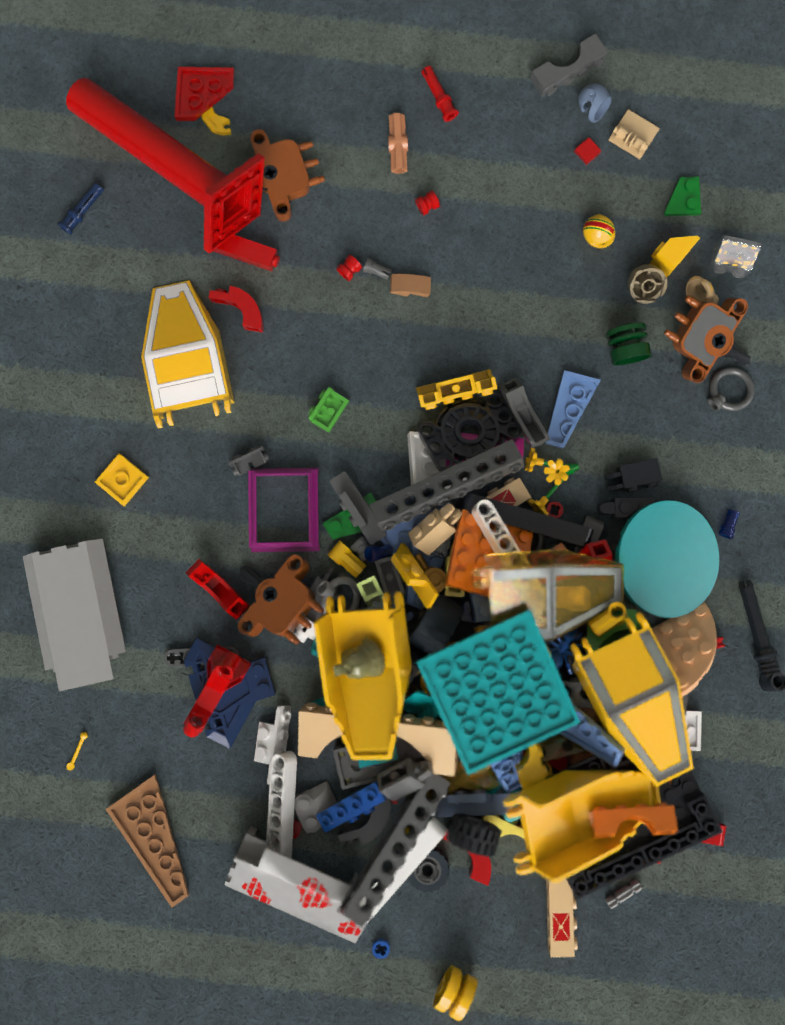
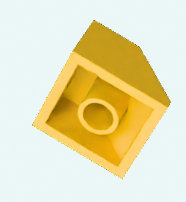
M700 237L670 238L666 243L662 241L651 255L653 260L649 264L660 268L667 278L698 242Z

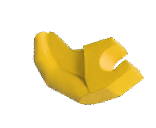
M213 107L201 116L211 132L223 136L232 135L230 128H224L225 125H230V119L214 113Z

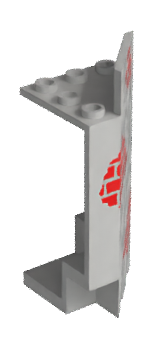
M250 826L234 858L225 886L356 943L366 925L363 928L359 927L339 913L337 909L357 879L358 873L354 871L350 883H345L274 851L276 846L255 837L258 828Z

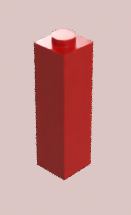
M237 235L232 236L213 251L269 271H273V268L278 266L280 260L277 249Z

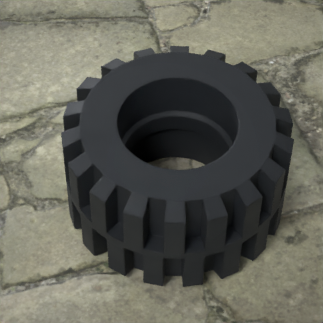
M458 813L453 815L447 840L454 846L470 853L487 857L494 856L502 830L486 820Z

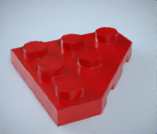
M178 67L175 120L196 121L234 89V68Z

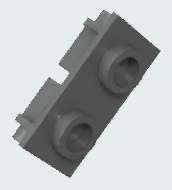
M255 446L249 450V453L243 456L239 454L231 458L232 461L228 462L231 467H235L232 469L234 476H241L251 471L249 463H252L254 468L266 464V461L270 459L267 453L263 454L266 451L264 447Z

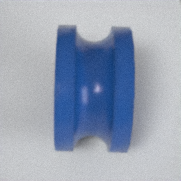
M384 938L376 939L372 946L373 955L378 959L386 958L390 952L389 942ZM378 944H380L381 946H386V948H384V953H382L381 951H376V949H378Z

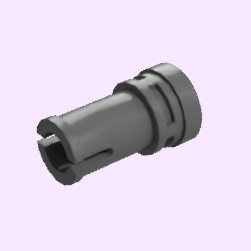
M368 257L363 272L371 275L374 274L388 281L390 276L385 273L391 274L392 269L384 267Z

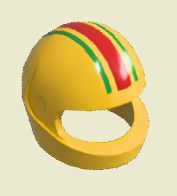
M593 215L586 220L583 226V236L592 247L606 248L614 241V224L604 215Z

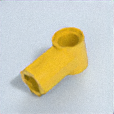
M340 540L327 554L355 578L367 566Z
M620 602L611 603L606 611L588 622V626L595 636L599 638L615 626L624 624L627 618L625 606ZM615 611L623 612L619 617L612 615Z

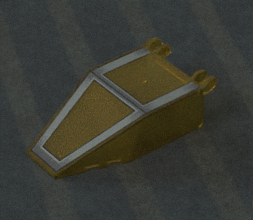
M557 549L484 555L487 566L473 570L475 577H486L489 575V580L474 581L473 587L480 589L489 587L490 625L476 627L475 633L529 609L543 640L553 641L599 616L608 609L611 603L624 602V564L602 558L589 557L582 553H573L570 550Z

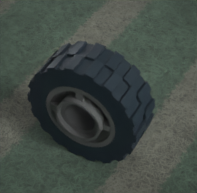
M435 846L407 878L410 884L416 890H421L424 893L438 891L440 887L446 884V880L449 877V861L446 854L444 855L443 851ZM424 865H430L432 866L433 871L427 873L422 869V867Z

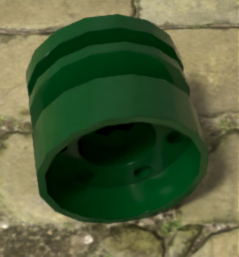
M645 323L623 324L606 332V338L611 339L607 342L608 346L617 347L610 352L613 366L636 363L652 357L650 343L640 342L648 337V333L643 332L647 329Z

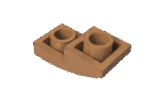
M392 274L390 278V293L406 297L409 294L428 297L431 293V277L413 274Z

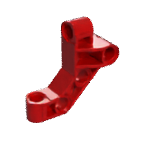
M217 644L207 662V683L183 723V732L187 736L196 737L199 733L201 734L224 691L241 683L252 664L251 662Z

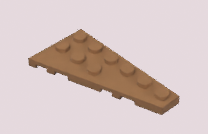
M155 774L109 806L106 811L171 907H174L189 896V890Z

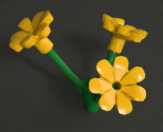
M531 447L528 454L529 457H526L525 471L532 472L535 465H547L549 467L544 468V473L549 474L546 480L549 483L555 480V485L539 501L529 499L527 503L533 507L532 510L534 512L539 511L541 514L548 515L549 513L546 511L545 505L549 501V497L563 481L568 479L569 475L579 470V465L577 463L563 464L561 459H557L556 463L553 460L544 461L543 458L537 457L535 448Z

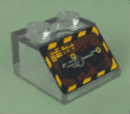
M724 235L713 247L709 269H714V272L719 274L727 272L731 273L734 277L743 278L751 272L762 243Z

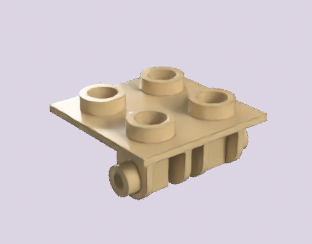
M628 109L620 123L615 127L609 141L641 159L660 128Z

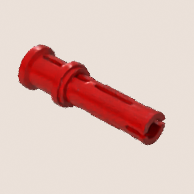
M432 66L425 67L421 74L424 76L436 99V107L441 110L445 122L453 120L458 116V110L451 103V97L444 92Z

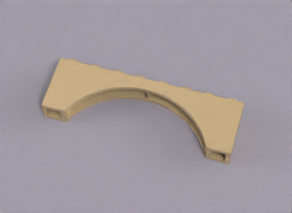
M307 703L299 710L298 756L318 758L327 744L343 735L338 724H335L333 720L334 715L327 705L318 706L316 703ZM410 714L401 716L397 736L409 742L426 760L433 763L434 774L454 776L458 766V753L443 720H434L432 717L417 718Z

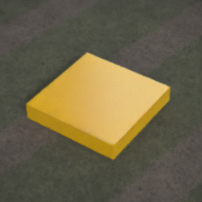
M118 453L95 480V483L125 507L149 477L122 454Z

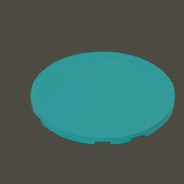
M678 501L650 503L640 508L628 519L620 533L619 544L616 546L615 563H617V568H622V589L629 600L642 611L665 618L680 617L698 608L712 591L719 570V548L715 534L708 521L696 509Z

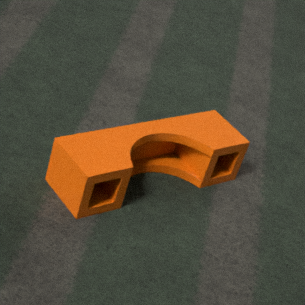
M663 802L656 803L654 807H647V804L634 805L635 808H627V805L614 806L615 809H607L606 806L594 807V810L589 814L592 839L613 838L617 833L619 825L627 820H637L644 823L653 835L674 834L678 831L674 805L667 806V803Z

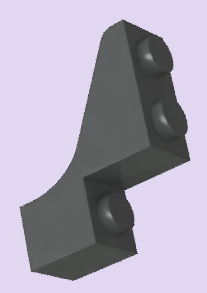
M514 378L499 385L502 396L522 429L521 435L533 448L550 440L519 380Z

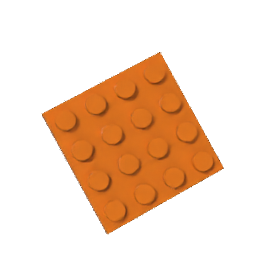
M462 509V516L458 519L445 585L519 606L521 604V597L511 580L493 582V571L504 570L473 515L468 510ZM490 523L489 528L491 529V531L495 532V524ZM505 524L528 563L533 533ZM500 540L501 548L506 549V542ZM510 557L511 565L516 566V559L514 557Z

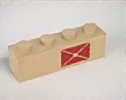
M513 477L504 482L505 486L498 490L495 487L487 492L489 496L486 497L513 506H518L531 498L521 479L515 480Z
M546 878L550 957H575L574 950L578 948L577 938L574 937V930L577 929V919L573 917V909H576V899L573 897V892L566 878L557 883H553Z

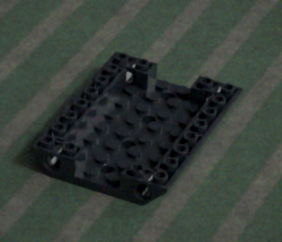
M624 753L616 768L593 755L545 777V779L565 770L639 769ZM692 770L677 776L679 782L675 786H670L669 781L659 785L661 803H667V806L674 805L678 831L674 834L653 835L650 829L642 823L636 829L637 833L633 837L628 836L622 842L624 846L620 850L566 878L576 900L723 833L707 796L701 792Z

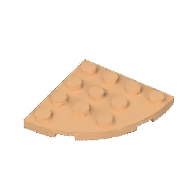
M705 602L686 615L670 618L651 628L679 680L682 697L693 690L704 674L708 673L716 653L717 634L715 622Z

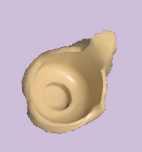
M694 276L687 282L686 296L694 297L700 302L718 304L719 298L708 280L700 276Z

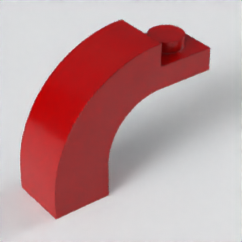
M198 559L185 572L188 577L204 588L236 620L250 607L246 600L219 573L202 560Z

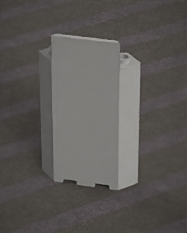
M103 539L78 542V544L51 548L48 551H38L23 556L45 670L53 669V672H55L59 691L112 680L113 674L110 660L119 658V654L126 652Z

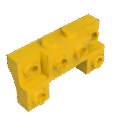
M490 369L416 387L421 408L425 407L426 410L437 408L436 404L443 402V404L453 403L455 398L462 397V400L473 398L475 393H482V396L493 394V390L497 389L495 377H493Z

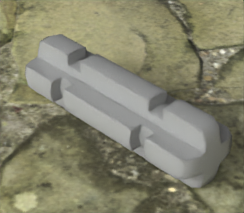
M634 879L630 882L629 886L625 885L616 891L615 895H610L605 900L608 906L613 909L618 906L617 903L624 902L633 896L634 892L637 893L642 890V886L637 879Z

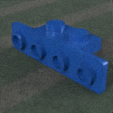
M375 782L318 813L316 817L323 831L328 832L346 821H349L351 824L360 819L359 814L361 813L367 815L375 810L374 806L385 801L386 797L378 792V782Z

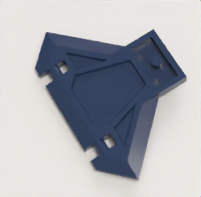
M196 638L184 660L185 667L192 666L193 673L189 674L188 677L196 701L207 683V662L215 649L212 645ZM265 657L250 661L252 664L241 683L224 691L207 721L210 725V729L205 730L208 738L230 749L255 702L276 695ZM200 663H204L205 670L201 671ZM221 718L222 725L218 726L216 719Z

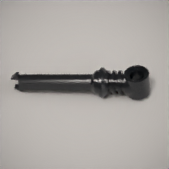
M746 580L747 587H745L744 581H740L739 589L756 646L753 658L757 660V663H760L758 664V667H761L759 671L763 672L759 677V685L766 692L785 690V675L780 670H777L779 665H776L778 661L775 659H777L776 655L778 652L769 643L754 585L750 580Z

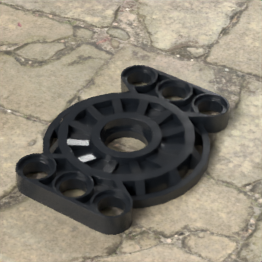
M493 392V394L488 395L486 403L474 399L455 401L439 413L435 424L430 421L422 422L418 431L422 443L435 467L440 472L452 467L453 463L459 464L463 462L462 460H468L496 447V445H501L505 443V440L513 439L516 442L522 433V429L511 409L499 392ZM491 398H497L499 399L500 403L498 405H493L490 403L489 400ZM501 413H506L509 416V419L503 421L499 418L498 415ZM472 425L477 428L479 436L475 440L464 439L460 433L461 429L464 426ZM429 427L432 429V433L425 435L422 433V429ZM515 429L518 435L510 436L507 431ZM433 443H438L441 449L434 451L430 446ZM441 459H447L450 462V465L447 467H442L439 464V461Z

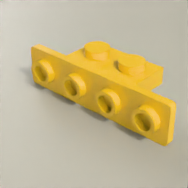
M401 543L396 553L393 554L391 561L407 586L413 587L424 606L431 608L438 597V592L406 544Z

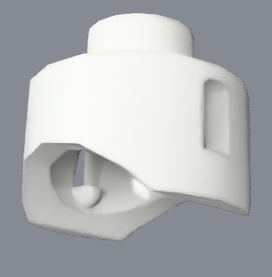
M307 616L305 618L309 620L312 627L305 631V627L299 623L295 628L297 629L295 635L303 643L307 638L312 640L316 638L314 621Z

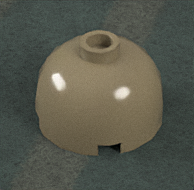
M640 265L630 273L628 278V290L631 296L639 303H653L659 296L662 297L667 289V278L664 272L656 265Z

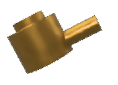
M416 554L414 558L436 591L441 592L446 586V574L439 568L429 567L422 554Z

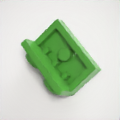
M328 387L327 390L324 389L318 398L320 399L317 406H312L308 415L310 416V422L330 433L348 405L349 400L333 391V388Z

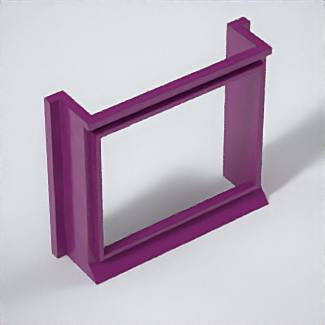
M319 468L251 469V471H248L249 548H251V552L320 551L318 512ZM257 476H308L309 542L257 543Z

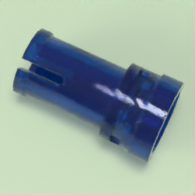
M728 509L724 524L721 525L718 535L727 539H733L740 512Z
M391 545L366 547L364 556L368 562H374L380 558L392 556L393 548Z

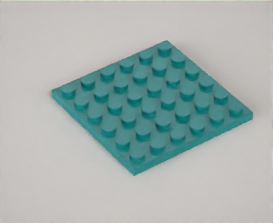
M529 609L416 661L467 775L580 723Z

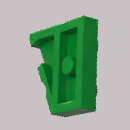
M680 177L664 211V216L700 215L699 177Z

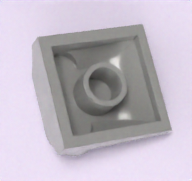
M326 781L295 795L294 808L307 834L322 828L316 815L337 804L329 782Z

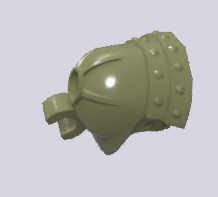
M365 638L357 647L346 649L341 653V663L334 665L333 671L335 676L345 673L351 679H360L367 676L376 677L384 671V656L373 640Z

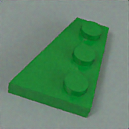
M371 493L363 497L368 506L376 502ZM348 510L341 511L323 523L333 540L362 533L358 526L354 527L349 520L351 514Z

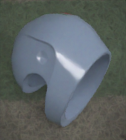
M592 83L581 90L578 102L582 112L589 109L585 107L586 102H591L588 119L596 123L608 110L612 98L603 85Z

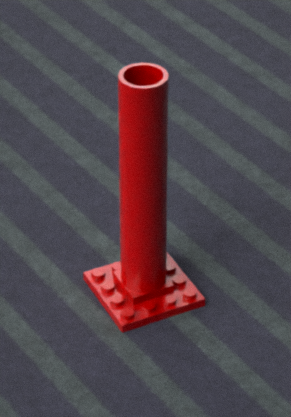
M84 77L73 83L66 97L67 108L72 113L204 206V250L210 254L260 216L264 156L258 153L253 158H249L239 168H235L232 173L226 175L91 79Z

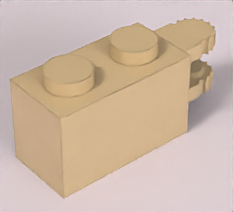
M451 503L443 506L440 510L435 508L408 533L414 547L429 556L456 532L454 524L461 518L462 513L459 509H455Z

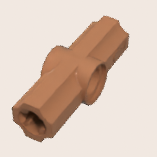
M401 113L389 115L390 135H388L389 153H391V172L396 174L407 172L408 140L405 132V115Z

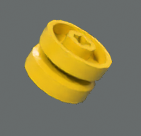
M450 965L436 990L433 1008L440 1012H445L448 1009L449 1016L460 1021L467 1013L475 996L478 984L477 978L470 974H465L462 977V970L454 965Z

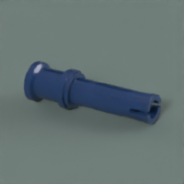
M94 182L93 186L73 209H69L67 211L68 214L57 225L71 235L75 226L82 222V216L104 191L103 188ZM91 195H93V196L90 198V200L86 203V205L83 206V204L88 200V198H89Z

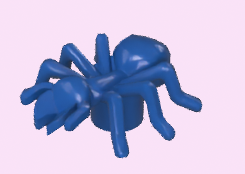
M572 628L563 632L564 640H561L559 635L556 636L559 644L551 639H543L554 645L553 648L549 649L552 652L551 658L556 669L558 670L562 666L564 660L569 675H572V670L567 656L569 654L574 657L573 653L568 650L571 648L569 642L578 640L583 634L580 632L575 637L578 633L577 628L573 632ZM576 644L578 648L585 649L583 645Z

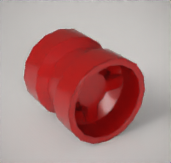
M433 190L427 192L423 197L415 198V203L422 216L428 214L429 210H436L440 207L439 200Z
M350 254L345 258L343 264H339L336 267L339 274L347 281L353 278V273L359 272L362 269V265Z

